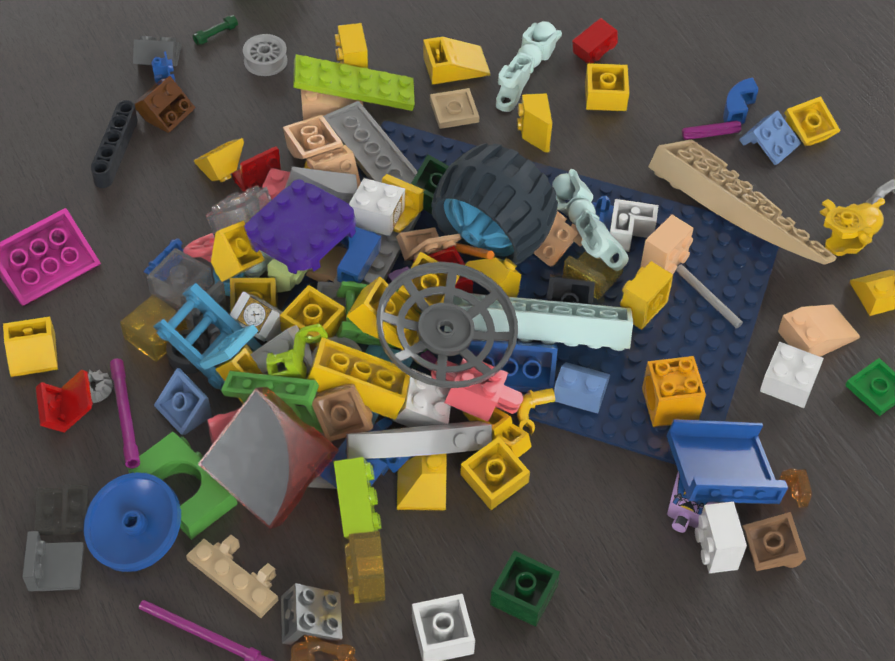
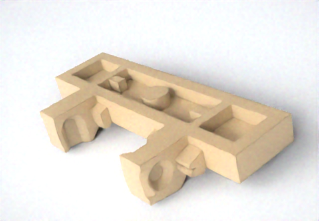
M230 535L222 544L217 542L214 546L203 539L186 555L187 560L260 618L278 602V596L270 590L272 586L270 582L276 577V569L267 563L259 570L258 574L252 572L250 575L232 561V554L240 547L238 539Z

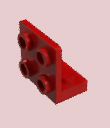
M275 146L241 162L240 170L232 173L233 180L245 195L263 186L271 168L281 170L279 149Z

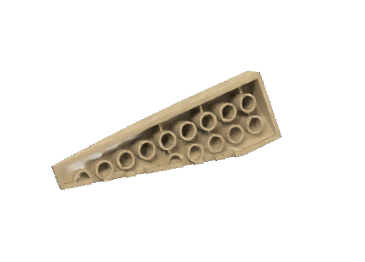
M692 139L659 145L648 167L654 171L656 176L669 181L672 187L682 190L731 223L774 245L824 265L836 260L837 257L818 241L809 240V233L795 228V221L790 217L785 219L781 216L783 211L762 193L753 192V186L748 181L739 180V174L735 170L730 172L726 169L728 164Z

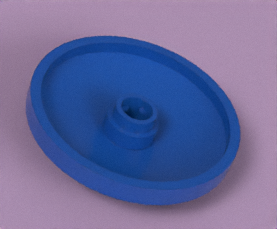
M130 473L113 479L96 494L88 507L84 521V536L89 551L99 562L117 571L132 572L153 565L169 551L176 540L181 524L179 500L174 491L164 481L151 474Z

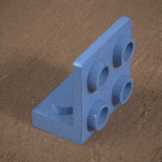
M778 110L764 117L739 139L743 146L750 142L752 144L758 142L774 165L779 164L801 144V141Z

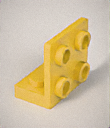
M386 174L382 178V183L405 188V209L393 229L394 232L401 233L423 210L424 190Z

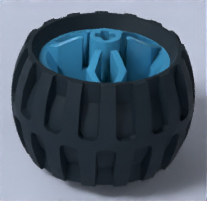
M484 143L463 153L447 168L436 187L431 207H433V218L436 219L439 229L446 236L460 234L461 239L456 243L491 250L494 252L493 258L502 260L507 258L517 265L531 256L547 238L557 214L558 201L556 200L554 187L550 185L546 175L541 173L533 162L525 159L515 150H509L499 144L488 145ZM468 255L469 257H473L476 260L485 259L477 256Z

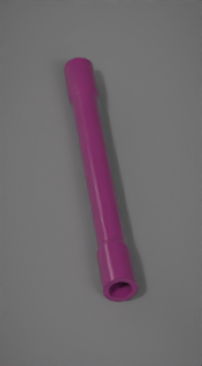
M116 358L110 361L112 380L114 381L121 425L125 465L133 469L140 465V457L135 441L125 381L124 362L122 359Z

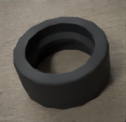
M193 329L181 330L178 333L185 339ZM203 333L193 343L202 347L201 355L210 346L208 338ZM169 341L167 342L166 352L172 369L180 368L185 374H194L200 371L188 359L177 357L175 355L177 349Z

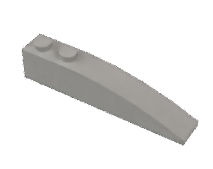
M469 421L346 434L347 459L364 457L365 459L409 457L481 450L492 442V425L481 421Z

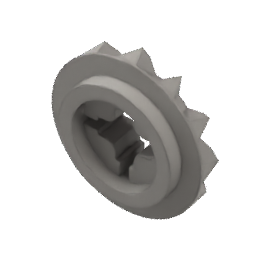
M89 369L88 378L90 385L91 381L96 383V391H93V388L90 386L92 402L102 401L112 391V379L108 373H102L100 369L97 372H92Z

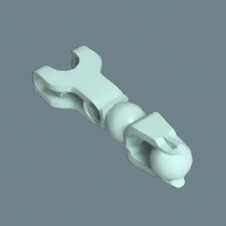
M550 22L532 23L531 27L522 36V45L509 66L504 65L500 71L498 84L501 85V88L496 98L497 109L506 112L512 111L517 105L522 90L530 78V73L540 64L541 60H548L551 56L556 42L562 36L561 30H556ZM505 97L511 100L509 103H503Z
M570 169L569 173L557 176L552 183V187L556 191V200L558 201L557 209L567 215L570 221L576 225L583 239L581 244L587 253L595 258L600 257L607 266L615 271L624 268L629 260L628 255L595 214L594 205L591 203L593 194L586 184L580 180L577 171ZM618 253L619 260L615 263L612 256Z

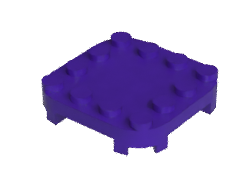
M298 179L275 196L244 227L251 248L256 253L261 250L285 264L289 272L297 274V271L311 268L313 272L321 267L319 261L346 235L352 238L356 233V218L354 209L347 202L313 184L304 183L303 180Z

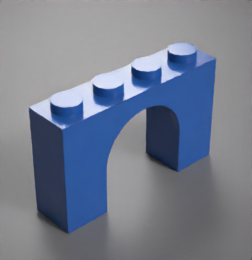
M355 226L356 233L350 238L346 235L340 241L346 247L347 252L337 267L338 282L354 281L362 283L381 250L380 235Z

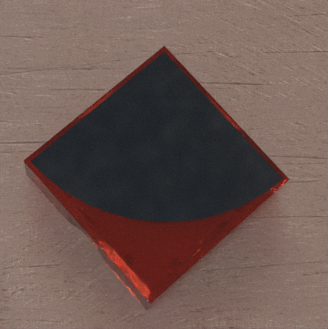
M259 387L254 389L198 465L269 529L280 526L302 499L307 487L320 476L339 449L314 427L303 422L293 409L268 387Z

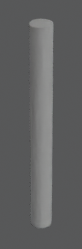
M682 264L676 268V272L735 328H739L743 322Z

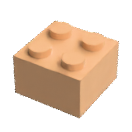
M671 215L645 240L641 267L645 268L652 261L673 274L680 263H685L690 255L688 251L693 242V227Z

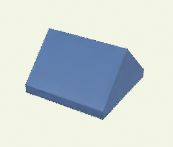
M177 368L154 406L181 435H186L212 417L209 398L180 368Z

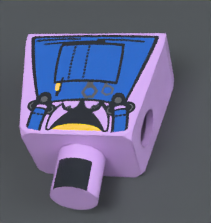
M678 471L667 515L675 519L672 524L673 529L684 533L688 525L698 528L699 515H702L704 505L717 504L718 502L688 501Z

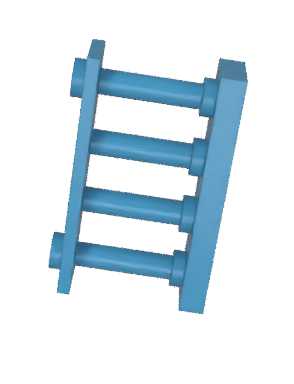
M194 283L183 292L187 302L170 321L166 322L162 319L153 327L157 330L158 336L165 341H169L208 378V382L214 388L222 390L225 381L215 370L216 368L213 366L204 370L200 365V361L227 335L241 330L243 327L197 283ZM193 308H197L203 313L204 318L184 339L175 328ZM210 324H214L220 330V335L201 355L192 344ZM253 337L247 342V345L253 352L262 346Z

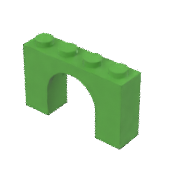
M174 432L140 455V465L137 468H128L129 474L147 473L161 480L173 474L186 473L195 476L201 481L198 492L180 506V529L191 540L237 505L236 495L201 465L204 460L202 454L198 451L194 452L188 441L184 437H179Z

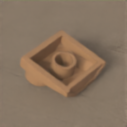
M354 384L341 385L315 395L312 406L327 442L345 438L346 434L370 431L374 427L372 424V411L368 406L364 405Z
M791 512L742 525L756 571L780 566L794 568L799 566L803 560H806Z

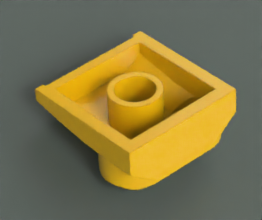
M821 96L791 107L784 112L786 116L785 121L796 132L805 146L817 144L840 132Z

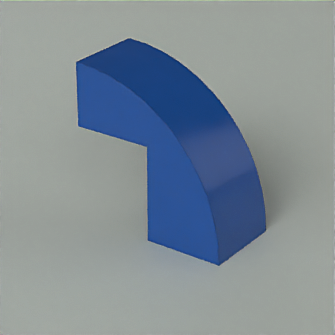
M753 78L737 83L728 93L723 114L724 122L739 121L741 124L745 123L748 112L747 104L755 103L759 89Z

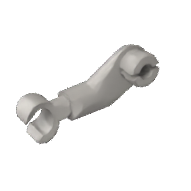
M895 179L877 188L873 196L866 203L874 204L879 198H884L889 192L895 195Z

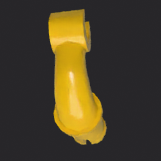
M553 388L535 392L528 390V393L523 395V401L517 411L519 428L523 430V426L526 425L530 429V434L534 432L535 425L534 422L529 420V411L531 408H535L536 405L554 402L555 393Z

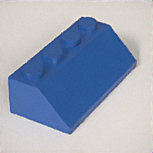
M472 340L467 349L477 357L484 349L486 341ZM517 340L510 359L501 369L508 372L504 385L521 392H528V390L535 392L550 388L554 390L557 344ZM494 341L490 353L483 362L495 367L502 359L507 349L508 341Z

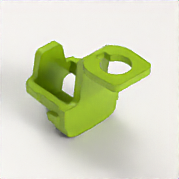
M321 324L301 328L295 334L293 349L277 355L272 352L268 353L266 358L268 375L306 379L307 367L303 363L305 344L320 342L322 337L328 339V334ZM310 331H317L320 333L318 336L315 337L306 336V334ZM283 362L287 370L279 372L277 363Z

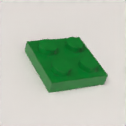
M880 358L846 382L845 386L878 416H881L895 405V371Z

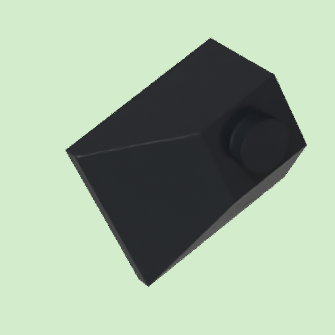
M550 274L547 300L592 305L595 282L572 276Z

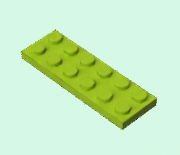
M295 55L293 88L413 111L415 105L414 79L411 77Z

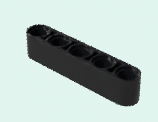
M123 100L116 105L91 164L94 184L99 188L109 187L113 183L138 121L134 103L130 100Z

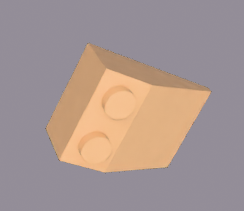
M301 89L303 120L319 115L324 116L359 101Z
M323 115L283 127L287 148L294 158L305 159L343 146L342 141Z
M833 304L801 307L783 315L778 330L788 345L819 357L860 338V335Z

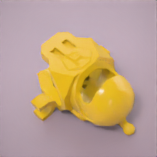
M879 198L874 204H851L846 208L842 206L836 208L835 204L829 199L822 202V205L826 207L820 211V214L826 217L823 226L832 229L831 237L825 242V248L836 256L857 254L862 248L872 242L873 235L881 229L884 217L879 207L884 205L885 200Z

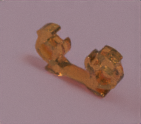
M304 635L306 642L296 643L291 649L292 658L290 661H315V655L312 653L316 651L336 655L339 658L338 661H357L353 656L355 655V647L347 644L337 645L310 635Z

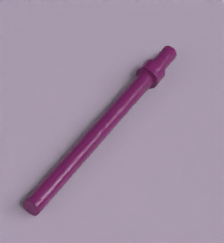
M142 600L139 605L140 610L244 658V661H274L261 655V651L253 647L248 649L146 600Z

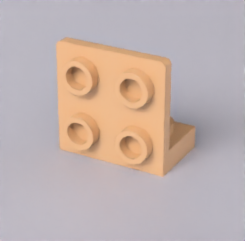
M346 145L306 158L310 169L355 174L357 188L361 184L354 153Z

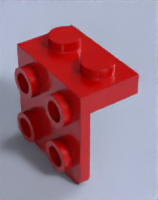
M80 370L62 388L43 382L36 386L40 426L65 433L92 408L88 372L85 370Z

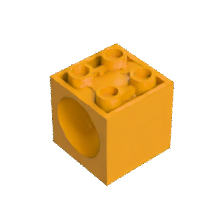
M694 356L648 361L642 390L652 426L671 425L674 419L699 420L706 393Z

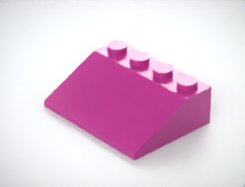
M66 208L0 242V278L22 307L101 264Z

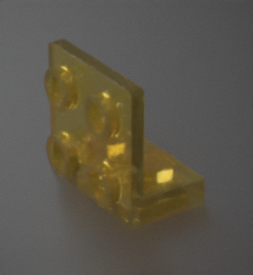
M587 251L577 260L569 256L564 261L563 275L594 281V297L600 299L623 274V269L615 271L607 266L600 257L595 258L587 253Z

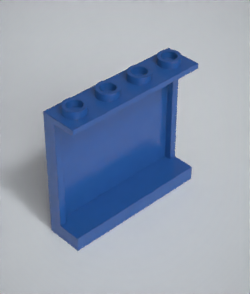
M673 420L667 433V439L688 501L780 504L788 486L785 480H776L758 436L763 427L762 423Z

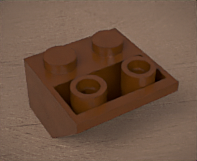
M171 76L159 80L134 103L135 109L146 122L167 133L171 132L196 108Z

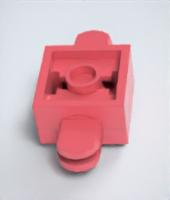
M463 358L460 365L467 363V361ZM447 361V366H458L450 361ZM483 362V363H484L485 365H487L490 369H493V368H494V366L489 365V364ZM473 367L462 372L446 373V381L470 380L483 374ZM434 370L431 371L433 379H436V371ZM500 370L493 377L482 383L469 387L450 388L444 403L488 422L495 407L511 414L516 413L523 401V396L521 392L504 385L508 372Z

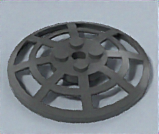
M434 262L415 266L404 271L388 285L379 301L376 314V329L383 350L401 371L425 384L444 388H461L482 383L493 377L505 366L516 345L518 320L509 297L491 278L465 265ZM427 274H447L446 287H430L418 291L412 282V279ZM457 275L475 281L486 288L490 294L479 301L470 293L455 288ZM403 285L411 297L401 307L398 317L384 312L391 296ZM445 294L444 303H436L429 306L424 299L432 295ZM454 296L466 300L473 307L465 311L460 306L453 304ZM496 300L501 304L507 316L509 332H495L493 319L487 308ZM415 303L422 311L418 322L405 319L408 310ZM481 314L486 323L487 332L475 331L472 319ZM383 321L397 326L398 339L404 350L396 354L391 351L385 340ZM448 326L452 331L445 333L440 330V327ZM404 328L417 331L420 342L410 347L405 338ZM472 340L486 341L484 349L477 357L467 349ZM494 341H508V346L502 359L493 369H490L482 362L490 353ZM428 349L438 355L437 364L428 362L417 354ZM460 354L467 361V363L462 365L447 366V356ZM411 357L423 367L436 371V379L415 372L404 365L402 361ZM473 367L483 374L470 380L446 381V373L462 372Z

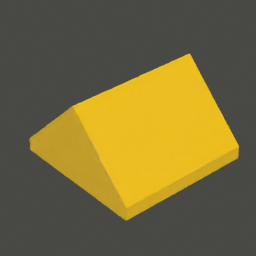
M230 278V312L233 310L242 292L259 297L277 308L276 278Z

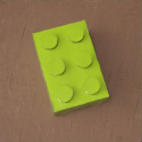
M364 457L333 461L344 537L348 540L378 536V529H382L380 514L375 512L374 505L378 504L376 489L374 490V487H371L370 481L375 480L373 466Z

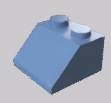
M565 362L560 369L555 384V402L598 413L610 374Z

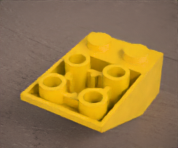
M446 37L423 40V58L432 84L490 76L481 46Z

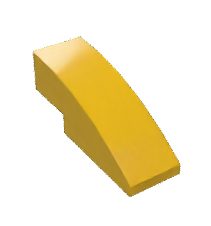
M495 407L488 422L463 411V414L469 421H481L491 424L492 441L499 436L517 457H520L532 447L529 433L514 425L511 416Z

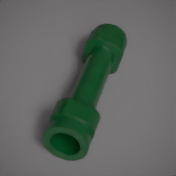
M234 15L223 18L224 22L204 32L202 30L195 32L192 35L194 42L197 45L204 44L213 35L225 29L229 31L238 26L236 17Z

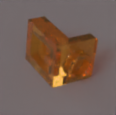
M791 468L782 471L779 480H785L787 486L791 487L792 497L796 498L798 507H808L812 491L806 469L797 470Z

